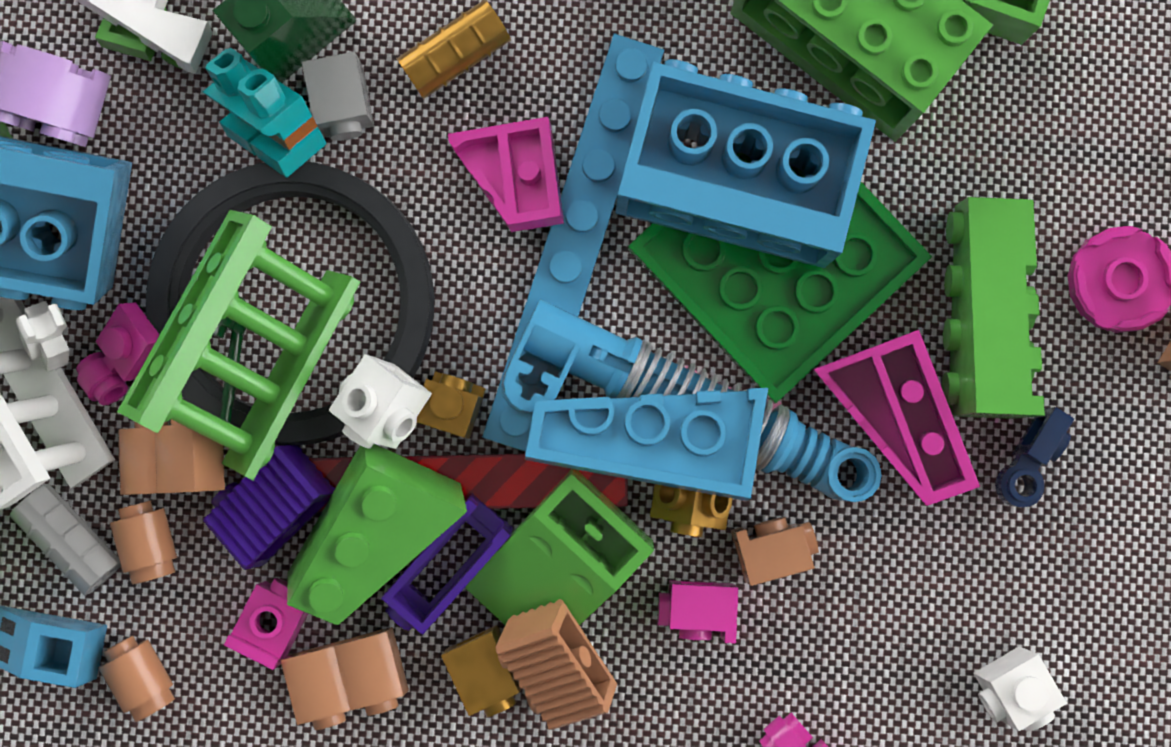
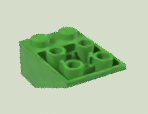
M571 469L513 531L507 541L465 588L504 625L513 615L518 616L521 612L527 613L531 608L535 610L540 605L546 606L549 602L555 603L558 599L564 601L580 625L612 596L652 554L654 543L644 531L577 469Z

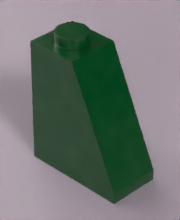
M225 0L212 10L258 67L273 74L276 80L281 83L301 68L303 61L313 58L357 21L341 0Z

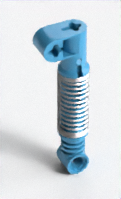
M541 299L531 315L503 375L501 384L502 394L508 405L516 411L523 413H533L535 401L555 400L568 373L604 389L606 397L610 399L640 397V395L663 394V396L696 394V392L717 390H721V392L740 391V387L738 384H735L729 389L728 379H724L719 384L717 383L718 377L716 373L712 374L708 379L706 378L707 372L705 368L696 373L694 372L696 368L694 363L685 368L683 367L685 363L683 358H680L677 363L672 362V352L664 358L661 356V347L657 348L655 353L651 352L652 346L650 342L646 343L645 340L637 337L626 340ZM522 351L560 368L557 377L545 371L542 372L538 377L537 383L544 388L543 394L535 393L528 400L520 396L522 386L515 383L517 376L526 377L534 367L519 360ZM772 400L766 401V412H764L756 463L757 471L761 470L764 473H770L775 470L780 473L786 471L787 476L793 479L798 477L800 482L804 484L810 483L812 488L821 491L829 498L840 501H864L874 495L880 486L882 474L880 464L873 454L866 449L852 447L835 438L830 440L827 434H818V431L812 427H808L805 430L806 425L799 422L794 411L784 407L782 404L775 407L772 411ZM848 459L856 467L857 477L854 484L845 489L838 481L837 472L841 463Z

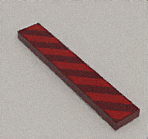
M525 454L402 456L461 483L465 501L473 493L490 509L536 508L571 470V468L525 460ZM353 457L309 458L316 465V469L322 472L323 477L329 480L330 485L334 488L337 487ZM578 470L614 505L628 506V479ZM326 504L318 512H322Z

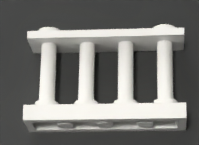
M0 297V374L5 376L19 401L6 403L0 393V510L10 507L51 479L47 471L59 468L69 487L73 488L115 461L114 456L62 368L47 372L41 358L31 361L26 353L18 333L19 328L16 324V319L24 315L26 307L23 302ZM31 421L46 449L34 451L19 423Z

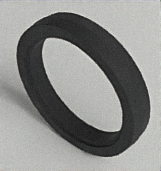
M307 161L287 178L265 162L247 166L219 178L198 192L184 205L163 234L151 263L146 287V317L159 334H161L189 284L193 268L201 251L220 228L229 210L242 212L254 205L269 200L287 197H307L331 202L351 211L368 223L382 239L392 257L399 280V321L394 340L383 360L395 364L412 378L418 371L429 344L434 319L435 296L429 261L420 239L404 214L390 199L360 178L334 167ZM200 368L192 371L181 391L182 397L191 404L220 418L223 387L206 371ZM235 396L230 424L241 428L253 405ZM332 404L310 411L290 413L275 440V445L298 446L332 440L345 435L342 429L346 424L329 411Z

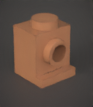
M780 517L755 524L756 534L748 536L747 530L741 527L731 530L744 581L750 586L815 569L811 555L819 553L810 522L788 525L786 517Z

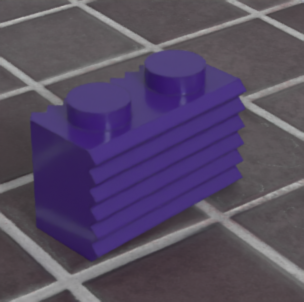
M297 445L277 446L269 462L259 469L254 481L245 477L241 480L240 484L233 482L227 485L225 490H220L214 496L211 503L215 508L203 518V522L244 570L264 566L329 501L335 488L330 485L329 480L323 477L322 472L316 469V465L309 460V457L302 452L300 447Z

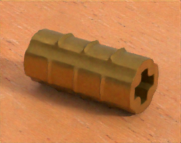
M483 0L468 11L461 12L459 17L446 26L439 27L437 32L422 42H417L416 46L396 59L421 97L425 99L441 87H447L450 81L465 71L469 72L471 67L484 58L491 57L493 52L510 42L511 37L488 1Z

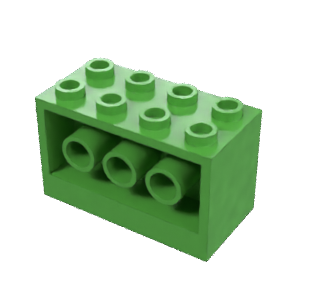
M734 0L730 12L731 15L845 104L860 108L863 111L862 117L876 120L875 127L894 142L927 110L993 26L992 23L962 0Z

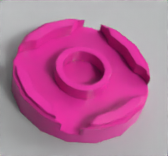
M1123 226L1108 228L1085 240L1073 255L1067 275L1069 294L1079 314L1095 327L1114 333L1143 330L1160 321L1169 311L1168 308L1171 305V251L1167 244L1158 237H1152L1140 228Z

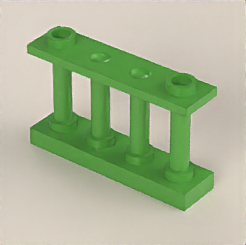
M229 210L117 412L156 433H159L164 422L171 419L229 448L222 464L254 481L259 469L264 467L271 459L275 449V440L339 321L343 320L351 311L354 303V294L361 282L352 276L326 270L320 281L266 248L267 243L265 239L272 228L271 225L255 215ZM253 267L259 269L310 300L295 329L239 298L238 288L249 269ZM227 317L283 349L268 378L257 374L210 348V339L222 319ZM200 368L256 398L241 428L182 399L181 391L192 371Z

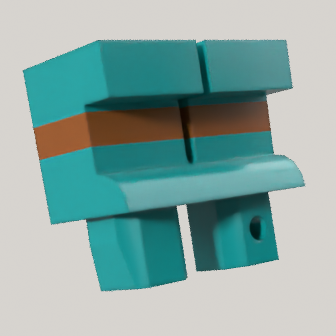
M231 47L225 49L207 63L205 68L214 83L202 92L231 112L219 121L226 136L254 156L256 155L261 161L287 178L327 144L303 97L276 80L273 74L263 68H257Z

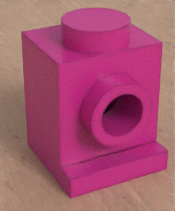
M274 578L272 583L263 581L256 584L224 646L272 670L281 665L280 660L287 657L308 616V613L287 605V581ZM264 611L273 613L277 619V625L273 631H268L260 625V616Z
M669 580L668 593H659L657 625L669 626L670 629H679V638L711 640L712 631H720V637L725 643H736L738 587L733 583Z

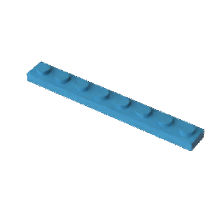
M617 34L613 35L561 194L564 224L552 225L503 375L540 299L579 317L617 200L652 63L661 64L664 49ZM522 351L519 360L534 367L526 377H516L515 383L522 386L520 396L528 400L535 393L542 395L544 388L537 383L539 375L545 371L557 377L560 368ZM502 375L482 438L526 452L533 413L519 412L508 405L502 394Z

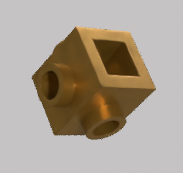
M655 484L650 517L671 521L670 532L702 537L704 527L726 530L732 498Z

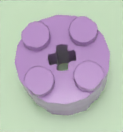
M1 41L0 121L33 132L36 122L42 123L41 134L86 147L88 138H94L111 75L96 69L90 72L79 68L71 60L18 44L15 47L10 43Z

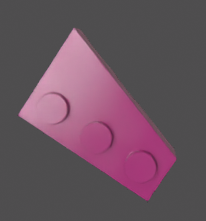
M919 330L813 369L926 506L980 487Z

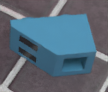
M0 606V668L22 679L77 688L97 679L107 625Z

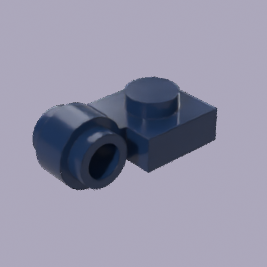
M1057 407L1044 408L1045 416L1033 418L1012 453L1016 456L1009 466L1004 467L998 473L995 481L997 495L1005 504L1013 507H1030L1041 499L1045 483L1038 469L1041 465H1047L1049 460L1052 462L1056 461L1066 450L1071 440V434L1067 433L1075 418ZM1019 477L1024 481V489L1020 494H1018L1015 488L1016 480Z

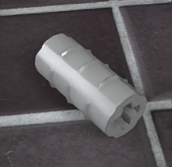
M50 484L42 485L35 489L10 513L12 520L26 533V538H30L44 552L45 558H49L64 574L63 578H68L84 596L101 586L121 566L119 557L106 545L107 541H103L89 527L88 521H84L70 506V501H65Z

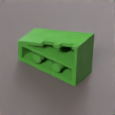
M373 444L370 449L360 445L287 573V605L339 625L467 512L461 483L376 444Z

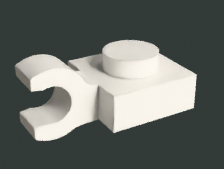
M43 301L25 308L24 315L16 319V324L19 328L18 333L31 361L41 358L47 372L68 365L69 348L62 335L63 331L67 328V324L58 305L52 304L48 306L47 302Z

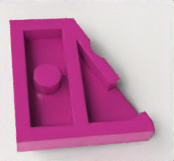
M549 117L448 134V141L454 152L511 232L564 224L552 125Z

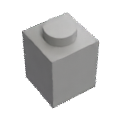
M355 51L302 62L311 114L323 137L330 135L331 140L334 141L349 140L363 134L362 129L375 127L363 65Z

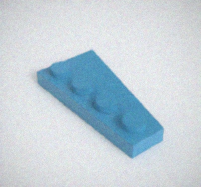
M752 388L747 391L721 392V390L696 392V394L665 396L663 394L640 395V397L613 399L609 397L535 401L525 460L748 501L752 495L768 388Z

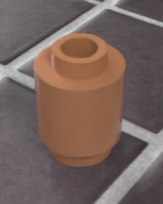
M151 500L118 509L120 520L111 522L110 527L122 572H129L132 585L175 573L172 559L178 557L165 509L153 511Z
M132 635L103 652L107 662L99 666L98 669L123 713L129 711L135 722L150 716L175 700L169 689L173 682L148 639L138 644Z

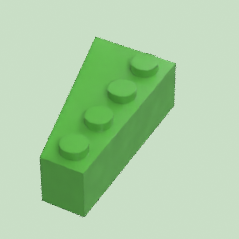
M967 197L955 205L954 212H949L946 223V240L948 244H953V265L947 266L944 289L946 297H952L951 318L945 320L943 328V346L946 351H950V372H945L943 375L942 390L953 417L1018 419L1045 416L1044 396L1032 395L1034 373L1042 370L1041 347H1034L1033 342L1029 339V330L1033 328L1035 320L1039 316V296L1036 294L1033 286H1027L1026 275H1033L1037 267L1034 202L1030 199Z

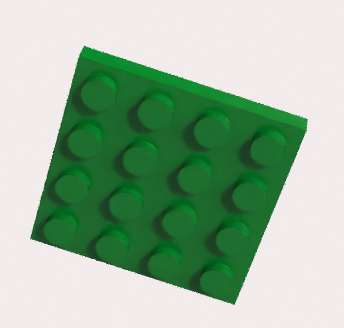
M737 153L736 155L739 160L745 163H751L752 161L746 154ZM790 167L797 176L805 178L804 173L800 169ZM860 182L843 252L825 268L654 223L628 245V250L757 388H768L767 398L771 399L773 404H776L932 258L928 251L862 182Z

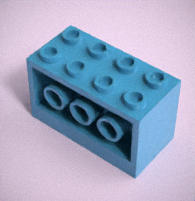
M674 59L666 60L665 65L653 62L617 195L616 214L825 268L841 255L876 120L862 117L863 111L849 104L831 103L828 108L807 102L808 97L805 94L795 90L778 88L775 89L774 93L755 89L752 88L753 82L742 76L722 74L717 79L698 74V68L688 62ZM690 139L695 141L698 146L696 148H688L684 146L682 141ZM737 153L749 156L752 160L751 163L739 160L738 156H736ZM790 167L800 169L804 173L805 178L797 176Z
M0 136V221L2 224V228L0 227V297L26 300L29 298V293L52 297L51 304H57L59 308L85 310L87 304L94 305L113 288L132 162ZM50 223L59 230L61 240L52 234Z

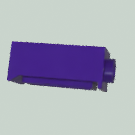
M473 493L465 501L467 512L417 555L389 586L381 598L388 604L385 611L389 617L407 631L414 627L423 635L511 536L513 527L495 511L488 508ZM467 522L486 539L430 601L411 583L458 529Z

